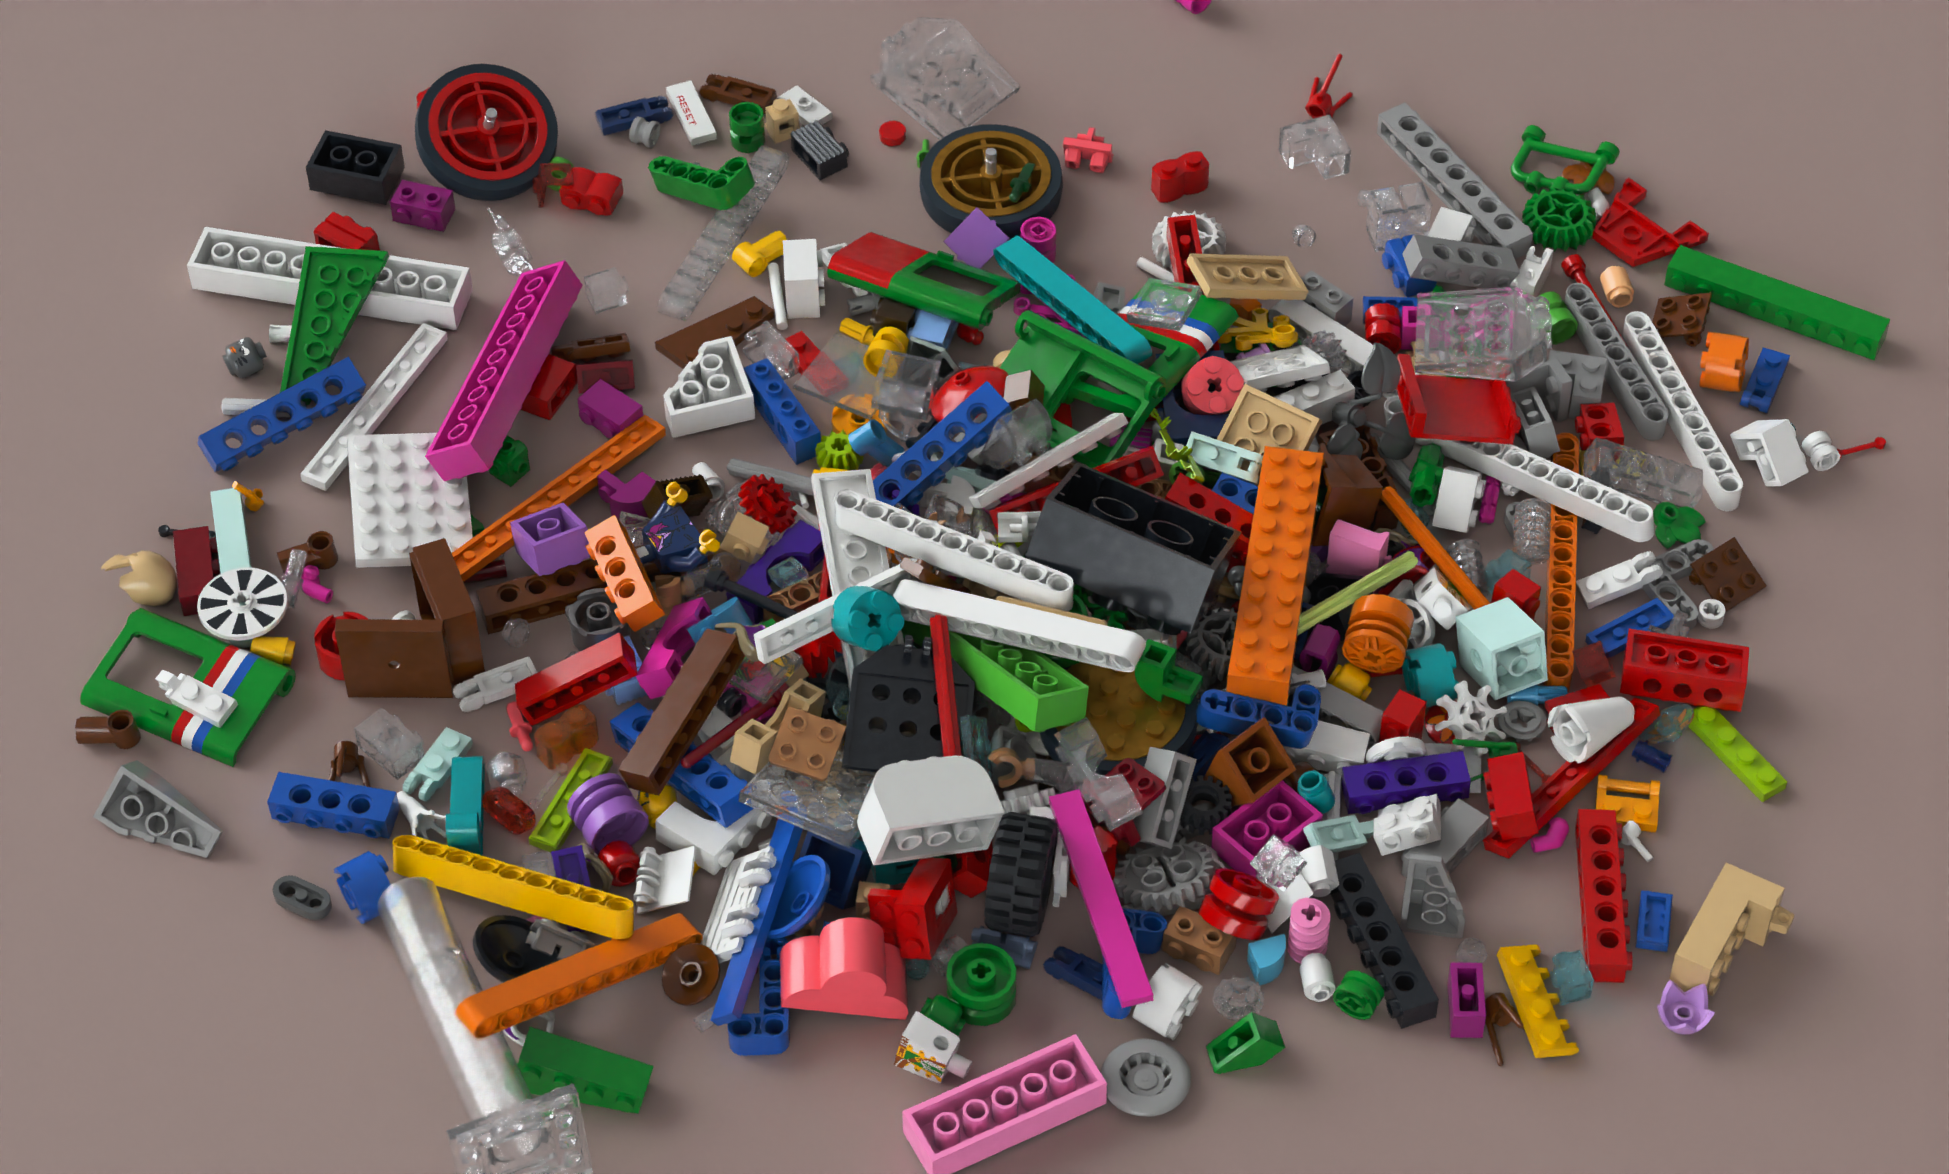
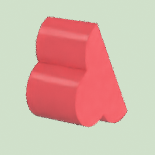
M857 917L839 919L826 925L821 931L820 936L799 937L789 941L781 949V1007L906 1020L908 1016L906 958H901L898 947L884 943V931L874 921Z

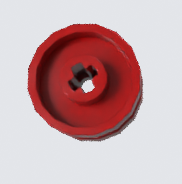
M1226 868L1215 870L1209 886L1213 893L1204 896L1199 908L1200 916L1213 927L1232 936L1246 940L1261 939L1268 926L1266 915L1274 912L1279 900L1278 893L1265 882L1241 871Z

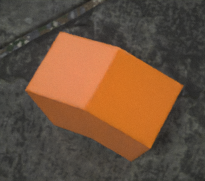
M1231 298L1230 305L1237 311L1238 316L1252 321V310L1262 308V304L1257 299Z

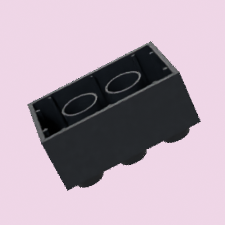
M1077 462L1046 498L1025 558L1071 576L1074 584L1093 591L1091 598L1099 606L1112 611H1123L1126 606L1148 615L1147 623L1153 629L1168 635H1178L1182 630L1188 633L1192 632L1218 594L1241 532Z

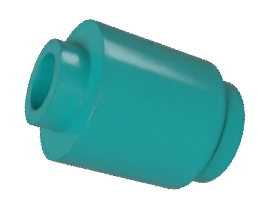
M1307 771L1300 776L1297 786L1300 796L1322 814L1330 811L1335 804V796L1326 777L1317 771Z

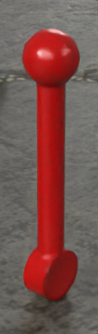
M1877 437L1871 443L1837 450L1841 459L1843 455L1874 447L1883 449L1886 445V440L1882 437Z

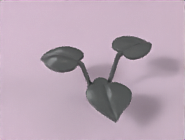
M1374 343L1361 377L1363 389L1372 396L1358 400L1351 399L1350 403L1339 402L1333 408L1332 419L1340 427L1333 433L1326 446L1329 454L1357 455L1361 459L1363 447L1361 442L1357 440L1360 437V433L1355 428L1362 425L1384 432L1378 445L1381 453L1389 459H1404L1413 450L1416 438L1410 437L1403 412L1391 415L1386 427L1367 421L1366 412L1361 406H1358L1380 399L1383 392L1392 393L1399 383V362L1393 352L1380 343Z

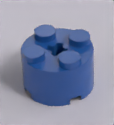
M370 851L334 868V873L341 875L336 881L351 911L357 908L361 913L360 916L356 917L361 924H365L397 907V902L402 900L399 888L395 883L390 884L385 874L389 871V868L381 855L376 856Z

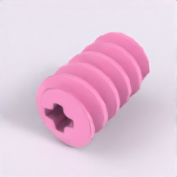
M1306 897L1296 901L1291 908L1287 950L1290 957L1300 964L1302 959L1308 954L1321 953L1325 955L1327 952L1330 911L1322 901Z

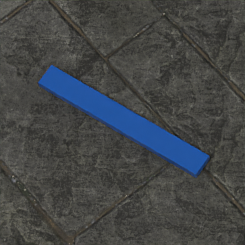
M802 806L779 814L769 846L774 848L773 855L777 860L775 866L768 869L771 872L770 881L765 883V885L759 886L761 892L756 905L760 911L758 917L750 920L754 923L753 932L750 935L748 934V936L742 937L744 943L741 951L732 954L711 1017V1021L717 1026L741 1019L808 816V811Z

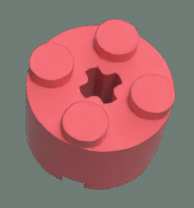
M1217 356L1204 358L1198 361L1183 377L1181 382L1183 403L1193 414H1226L1233 408L1244 386V380L1239 370L1230 361ZM1211 383L1216 386L1215 391L1212 393L1208 391Z

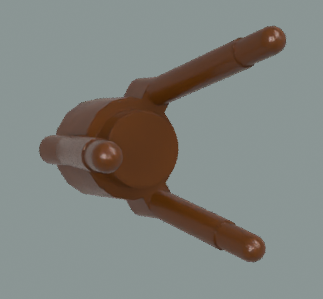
M351 741L338 742L334 746V759L331 760L328 780L335 781L336 775L341 777L342 773L352 772L355 767H358L363 785L371 787L364 766V756L358 755V746Z
M1499 992L1490 995L1485 1000V1025L1497 1064L1502 1066L1504 1062L1493 1024L1502 1027L1513 1022L1518 1028H1522L1524 1031L1525 1029L1514 1006L1510 1004L1504 993Z

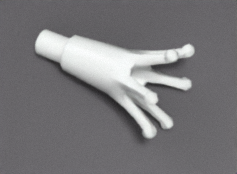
M405 791L397 793L400 809L410 823L412 835L417 836L418 832L424 839L429 840L426 831L432 828L446 838V832L434 822V818L446 821V815L436 814L434 810L429 811Z

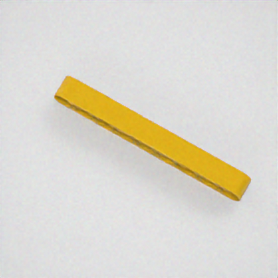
M401 835L393 839V871L399 875L613 939L629 938L634 933V903L628 898L414 835Z

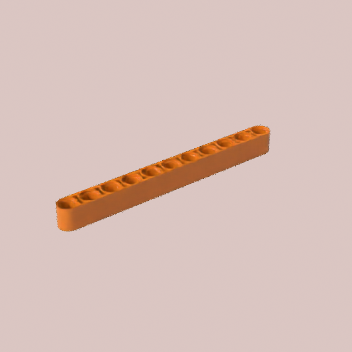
M1567 432L1557 434L1556 437L1560 451L1553 453L1550 461L1579 474V439ZM1549 503L1545 647L1548 681L1543 682V686L1567 687V692H1569L1574 669L1577 515Z

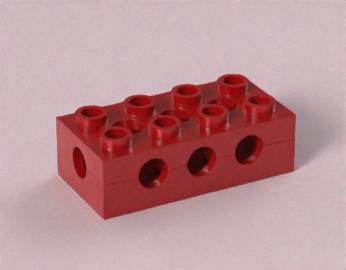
M1180 472L1165 500L1217 522L1221 521L1222 524L1240 531L1241 535L1233 553L1239 559L1232 557L1226 572L1229 573V570L1237 565L1245 566L1254 515Z
M1629 629L1623 659L1620 693L1636 697L1655 698L1662 701L1687 703L1693 706H1706L1725 711L1741 712L1747 685L1749 647Z

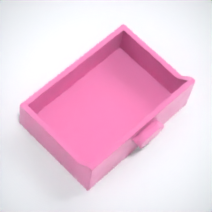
M1337 519L1330 532L1326 573L1366 576L1392 561V556H1387L1390 532L1376 533ZM1380 588L1373 591V594H1377Z

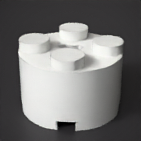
M1165 963L1149 981L1153 992V1001L1137 1004L1133 1012V1018L1162 1036L1174 1040L1183 1026L1180 1023L1185 1015L1190 1017L1199 1003L1197 998L1203 986Z

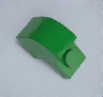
M1148 639L1143 654L1135 668V678L1138 685L1156 701L1162 702L1164 696H1168L1191 704L1202 686L1203 676L1175 666V648Z

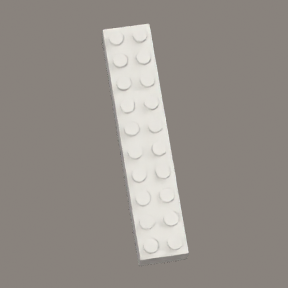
M205 227L187 264L192 289L295 305L305 247H339ZM390 255L358 315L419 325L425 323L432 327L457 330L473 291L470 269L468 267Z

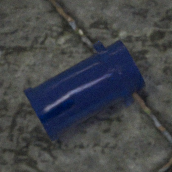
M1639 740L1631 755L1636 758V762L1642 761L1663 773L1666 772L1673 758V755H1669L1649 745L1648 740L1645 742Z

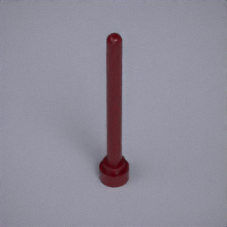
M782 680L771 685L763 700L681 759V766L686 769L692 767L733 737L735 732L749 720H756L772 707L777 708L784 692L790 686Z

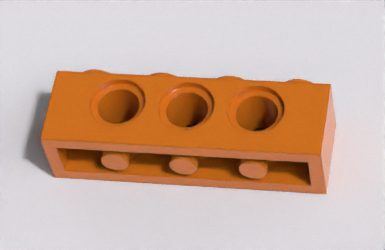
M616 515L584 532L589 542L585 547L590 557L594 561L597 560L599 564L595 566V570L600 579L608 584L604 590L612 603L616 602L618 608L614 609V612L622 625L627 623L636 632L666 615L629 533Z

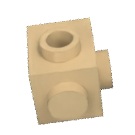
M737 512L720 548L733 554L734 557L751 563L756 553L762 556L769 542L768 539L764 538L769 527Z

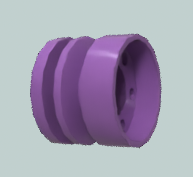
M606 773L587 780L575 790L567 804L568 815L575 822L576 827L583 833L584 839L597 855L605 845L613 841H626L630 845H634L646 832L649 824L647 813L633 797V793L618 774Z

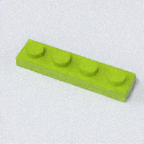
M1698 706L1688 712L1684 723L1686 724L1691 721L1688 727L1761 802L1786 789L1787 781L1716 708Z

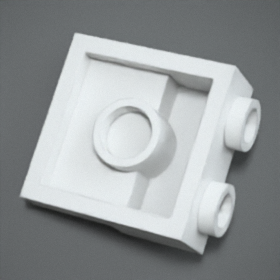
M1437 794L1420 796L1412 801L1397 805L1391 804L1378 810V817L1374 818L1373 837L1382 856L1441 840V803Z

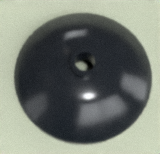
M497 915L485 919L477 927L472 940L475 955L483 968L502 983L559 961L557 956L560 948L555 946L551 956L530 948L531 945L526 943L530 931L535 932L530 930L533 923L510 915Z

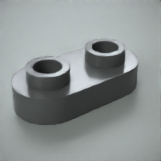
M292 875L283 876L273 885V895L276 903L310 920H319L326 917L331 911L332 903L329 893L325 889ZM288 894H294L291 897H286Z

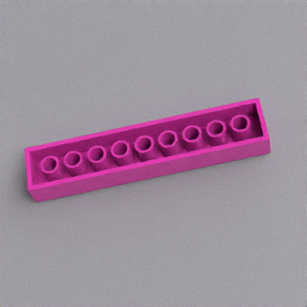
M566 260L521 273L425 455L443 481L455 478L461 479L466 475L477 472L484 473L492 467L493 461L503 446V441L508 431L512 428L513 422L521 410L527 394L531 391V386L536 376L540 373L541 366L549 355L555 339L559 336V331L564 321L568 318V313L577 300V296L583 286Z

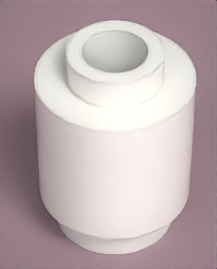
M1321 953L1306 955L1302 959L1299 968L1304 994L1310 1000L1317 1002L1325 1001L1336 990L1331 963Z

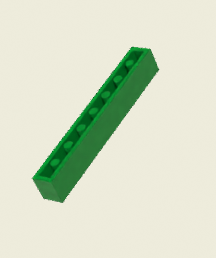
M1679 245L1667 267L1664 283L1667 287L1690 295L1711 292L1710 302L1872 360H1875L1886 339L1890 323L1888 318Z

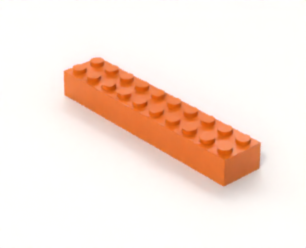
M1269 446L1264 448L1228 669L1226 692L1281 705H1287L1324 453Z

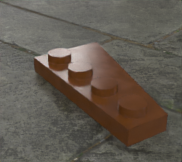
M753 296L656 341L655 347L657 351L684 369L689 361L693 362L699 354L698 350L704 342L732 336L736 347L773 319L774 310Z

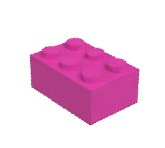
M1282 780L1255 802L1242 805L1213 827L1211 848L1234 870L1260 879L1286 853L1290 857H1295L1310 845L1303 828L1310 823L1322 821L1323 814Z

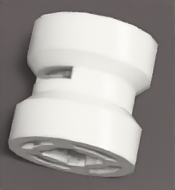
M1825 431L1813 432L1802 442V449L1807 456L1811 457V464L1817 471L1828 470L1840 460L1838 450L1835 446L1831 445L1832 441Z

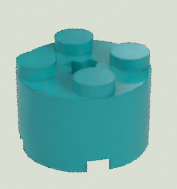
M851 586L839 594L833 605L835 610L834 619L831 618V625L834 633L841 641L859 648L878 651L889 645L904 626V618L898 602L891 594L868 586Z
M1441 643L1406 650L1407 658L1403 662L1402 672L1407 691L1412 690L1415 697L1426 701V708L1436 706V700L1445 695H1448L1453 701L1455 698H1458L1454 687L1459 682L1454 678L1453 669H1456V659L1452 651L1446 652L1444 645Z

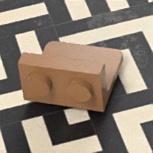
M788 706L769 754V762L772 765L819 781H825L828 778L837 751L841 750L844 744L846 726L834 720L824 719L812 715L805 710Z

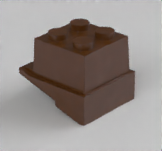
M1320 443L1318 452L1324 453L1320 486L1328 490L1316 528L1313 530L1311 544L1313 546H1329L1330 532L1337 519L1370 530L1379 499L1382 496L1383 487L1357 455L1329 454L1325 443Z

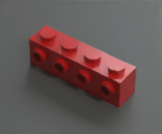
M619 632L515 683L517 708L528 722L534 726L638 675L635 652Z

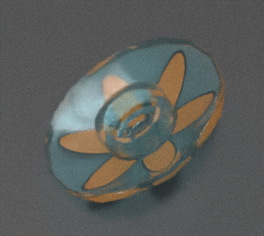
M1677 704L1660 710L1661 715L1639 735V738L1645 744L1677 740L1692 722L1695 716L1694 709L1688 704Z

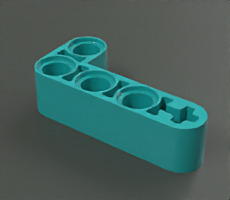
M484 756L452 757L450 814H446L448 846L482 856L485 798Z

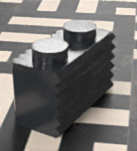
M815 120L810 122L809 125L806 124L805 127L802 126L800 129L797 128L796 131L791 132L792 151L795 152L798 158L804 162L807 168L819 180L848 167V149L843 142L838 143L835 140L829 127H823L819 121Z

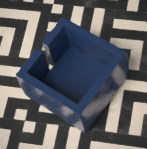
M824 824L808 828L798 859L807 855H816L826 861L830 869L829 888L832 890L828 891L825 902L842 910L855 907L859 881L866 882L872 866V861L864 842Z

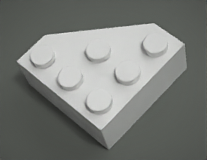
M732 336L704 342L693 362L689 361L679 374L678 381L673 388L669 387L663 395L665 416L672 438L755 419L754 396Z

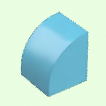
M1285 934L1248 943L1247 962L1257 986L1275 980L1282 972L1286 951Z

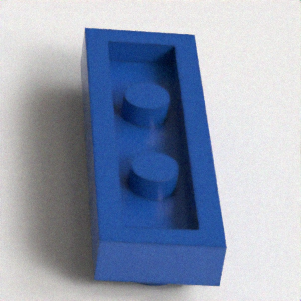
M1655 598L1586 634L1585 642L1602 661H1605L1625 650L1629 629L1659 633L1674 625L1676 617L1658 598Z

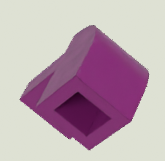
M606 469L597 476L598 493L606 503H610L611 516L616 515L619 520L626 522L640 521L648 517L641 503L656 482L654 479L642 471L625 484Z

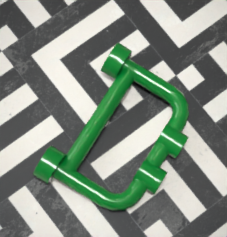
M1529 125L1522 134L1524 143L1513 160L1510 171L1515 180L1525 183L1524 188L1529 193L1537 194L1541 187L1549 189V192L1552 187L1557 191H1561L1564 187L1565 191L1571 192L1575 190L1576 195L1587 193L1596 185L1607 164H1614L1620 151L1611 142H1602L1595 153L1543 142L1546 137L1545 132L1535 125ZM1531 151L1595 164L1587 179L1579 184L1570 183L1566 178L1560 176L1552 179L1545 177L1538 171L1525 173L1521 170Z

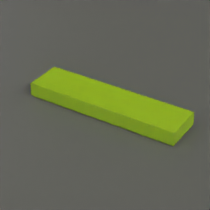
M588 748L583 750L528 838L529 845L548 852L561 849L575 826V822L570 818L567 811L570 797L587 780L597 775L608 773L613 765L612 757Z

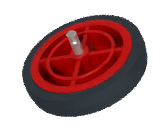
M471 64L453 69L431 85L417 110L415 141L424 166L440 184L449 190H453L456 194L467 198L497 201L508 199L527 191L540 181L545 169L549 167L551 159L554 158L557 148L558 125L550 101L534 82L507 67L493 64Z

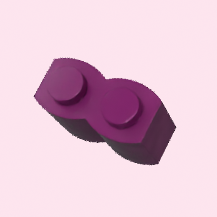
M1318 623L1314 626L1300 653V669L1306 672L1322 669L1326 682L1328 681L1338 661L1336 651L1340 644L1338 630Z

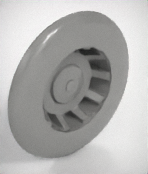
M1136 1039L1121 1044L1108 1055L1101 1069V1074L1107 1082V1098L1120 1110L1136 1116H1157L1173 1110L1185 1099L1191 1085L1190 1069L1181 1053L1169 1044L1154 1039Z

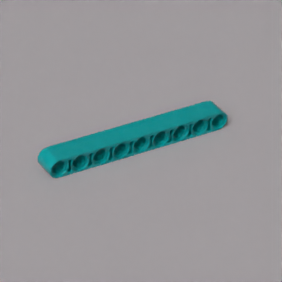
M1015 236L993 250L997 263L1004 271L1090 341L1136 364H1140L1153 355L1149 342L1142 334L1020 236Z

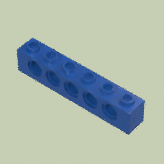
M348 356L201 434L197 444L214 472L221 469L224 472L238 465V460L245 456L252 458L260 454L264 450L263 447L269 443L279 444L289 437L288 433L296 429L298 431L307 429L314 423L312 420L320 416L327 418L338 411L337 407L346 402L348 405L359 401L363 397L362 394L366 384ZM334 385L339 388L340 393L338 395H331L326 391V387ZM308 398L313 400L316 406L305 408L301 401ZM286 412L290 415L291 419L283 422L276 417V414ZM261 425L266 429V433L256 435L252 432L251 427ZM230 438H235L240 441L241 446L230 448L226 441Z
M986 381L873 480L876 500L904 510L909 505L912 506L918 503L929 487L941 483L946 476L945 473L953 466H960L967 459L969 452L975 447L980 448L983 446L993 431L997 428L1001 429L1009 423L1011 416L1014 414L1010 405ZM978 414H987L985 421L981 423L974 422ZM960 432L965 433V437L962 441H952V438L955 434ZM935 452H943V457L940 460H930ZM918 470L922 472L917 480H908L909 475L913 471ZM900 490L897 498L893 500L887 499L890 491Z
M637 702L610 720L615 743L629 753L638 735L642 733L650 720L654 710H648ZM694 742L691 743L684 756L697 748ZM710 753L687 769L681 766L680 761L667 782L725 828L754 809L751 796L753 790L750 784L745 779L740 780L726 765H720L716 762Z

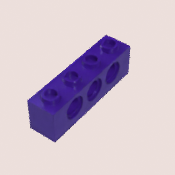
M1463 751L1342 767L1341 786L1348 814H1367L1383 809L1391 804L1397 805L1412 801L1420 796H1430L1433 794H1437L1440 802H1455L1458 798L1461 800L1469 798L1471 784Z

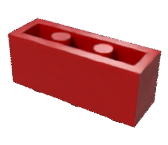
M1519 752L1487 759L1489 771L1483 772L1486 789H1492V791L1486 793L1490 810L1495 809V811L1490 812L1493 830L1499 829L1502 841L1539 834L1524 753Z

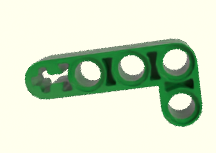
M668 156L657 157L648 165L658 191L718 210H728L734 207L755 185L749 164L744 157H734L728 160L718 171Z

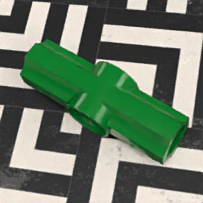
M1431 443L1421 447L1417 461L1408 481L1412 482L1409 495L1413 499V504L1419 507L1432 505L1441 484L1445 455L1441 451V446Z

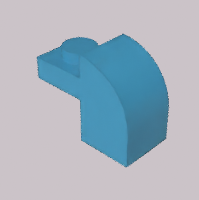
M735 596L712 609L711 615L687 628V631L696 644L705 630H715L716 624L735 622L744 626H752L753 623L739 599ZM725 628L729 634H733L736 631L735 628Z

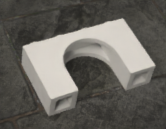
M732 744L716 762L720 765H726L734 774L735 764L730 762ZM773 769L759 782L750 784L753 790L751 796L754 809L727 828L723 827L718 821H711L698 816L675 801L655 820L656 840L674 851L696 846V864L712 875H715L722 867L725 868L732 862L734 855L741 848H746L751 843L753 836L761 828L764 829L769 825L772 817L779 809L789 804L792 797L790 794L791 780Z

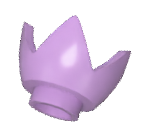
M1669 980L1663 990L1661 1002L1657 1005L1658 1014L1663 1024L1669 1030L1681 1035H1689L1700 1031L1708 1024L1715 1013L1708 1010V993L1705 984H1700L1684 992L1676 983Z

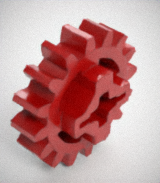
M761 474L759 477L753 475L741 485V491L738 493V496L743 499L739 505L747 510L744 515L751 516L754 520L768 526L771 534L774 535L777 531L781 534L795 522L794 517L797 515V512L792 508L796 503L790 501V492L782 490V483L778 485L773 477L767 480L765 475Z

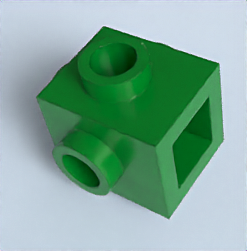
M506 435L503 446L498 451L493 465L489 469V473L512 487L530 471L528 449L525 444Z

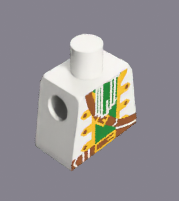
M1435 566L1414 585L1417 602L1423 605L1430 612L1431 616L1447 631L1456 624V616L1467 613L1472 609L1450 580Z
M916 1011L901 1037L894 1065L936 1083H941L948 1071L964 1079L973 1061L957 1054L960 1044V1038Z

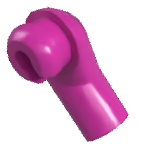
M306 566L303 570L304 573L301 574L303 592L326 604L329 603L333 597V590L320 584V571L316 566Z
M1560 817L1553 818L1549 822L1550 827L1546 835L1530 839L1532 851L1537 853L1561 847L1569 833L1568 822Z

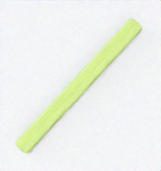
M1407 551L1301 613L1298 635L1353 604L1361 596L1370 594L1414 568L1418 563L1417 557H1415L1413 552Z

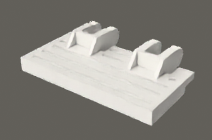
M771 846L732 860L725 870L700 943L709 947L716 954L719 963L731 960L732 954L741 951L744 943L742 937L748 936V934L750 935L753 932L754 923L750 920L758 917L760 911L756 905L761 892L759 886L765 885V883L770 881L771 872L768 869L770 867L773 868L777 860L773 855L774 848Z

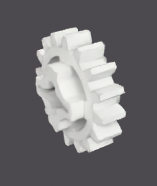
M1031 784L1004 791L1005 799L1000 800L1004 809V814L1008 812L1029 814L1030 807L1050 805L1049 796L1056 795L1054 787L1038 791L1037 784Z

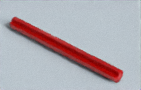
M938 614L931 617L929 622L943 757L962 756L948 619Z

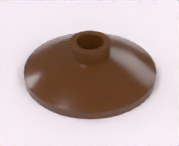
M699 943L686 944L675 950L667 959L662 971V986L666 995L681 1005H695L704 1001L712 994L720 978L719 959L709 947ZM699 973L697 979L693 981V977Z

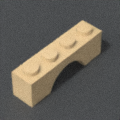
M799 679L784 692L778 708L766 724L751 719L735 732L730 762L756 775L770 763L769 754L788 706L805 710L812 715L821 717L826 691L803 679Z

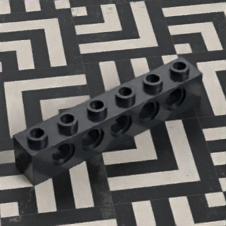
M1357 853L1335 860L1339 886L1331 890L1328 895H1331L1334 900V908L1340 920L1344 919L1347 925V934L1351 943H1356L1360 950L1363 966L1366 969H1370L1373 978L1382 986L1390 1017L1392 1019L1396 1018L1401 1029L1436 1018L1439 999L1361 854Z

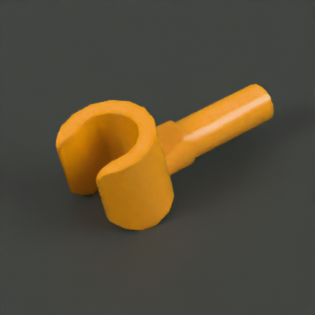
M237 481L232 484L234 489L245 495L244 503L251 511L256 512L264 505V501L261 500L263 497L262 490L256 488L251 491Z

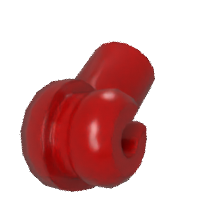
M958 323L957 335L967 343L971 342L973 345H979L983 341L984 334L982 331Z

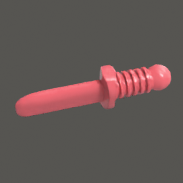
M516 701L510 702L506 706L507 714L512 723V727L509 729L510 735L514 738L517 737L522 749L529 752L533 748V743L529 736V733L532 731L531 724L524 722L521 712L517 708Z

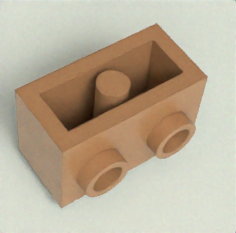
M1179 906L1163 933L1162 951L1175 959L1185 960L1203 971H1210L1217 975H1220L1236 948L1235 936L1213 927L1199 913Z

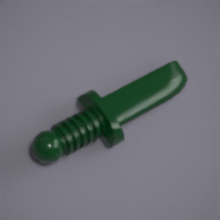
M1035 163L1025 164L1019 177L1011 180L1010 186L1013 188L1009 195L1011 202H1018L1022 193L1029 191L1031 187L1029 180L1035 169Z

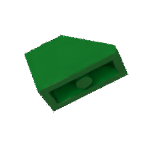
M1250 1012L1206 1045L1214 1073L1217 1074L1263 1065L1285 1048L1277 1022Z

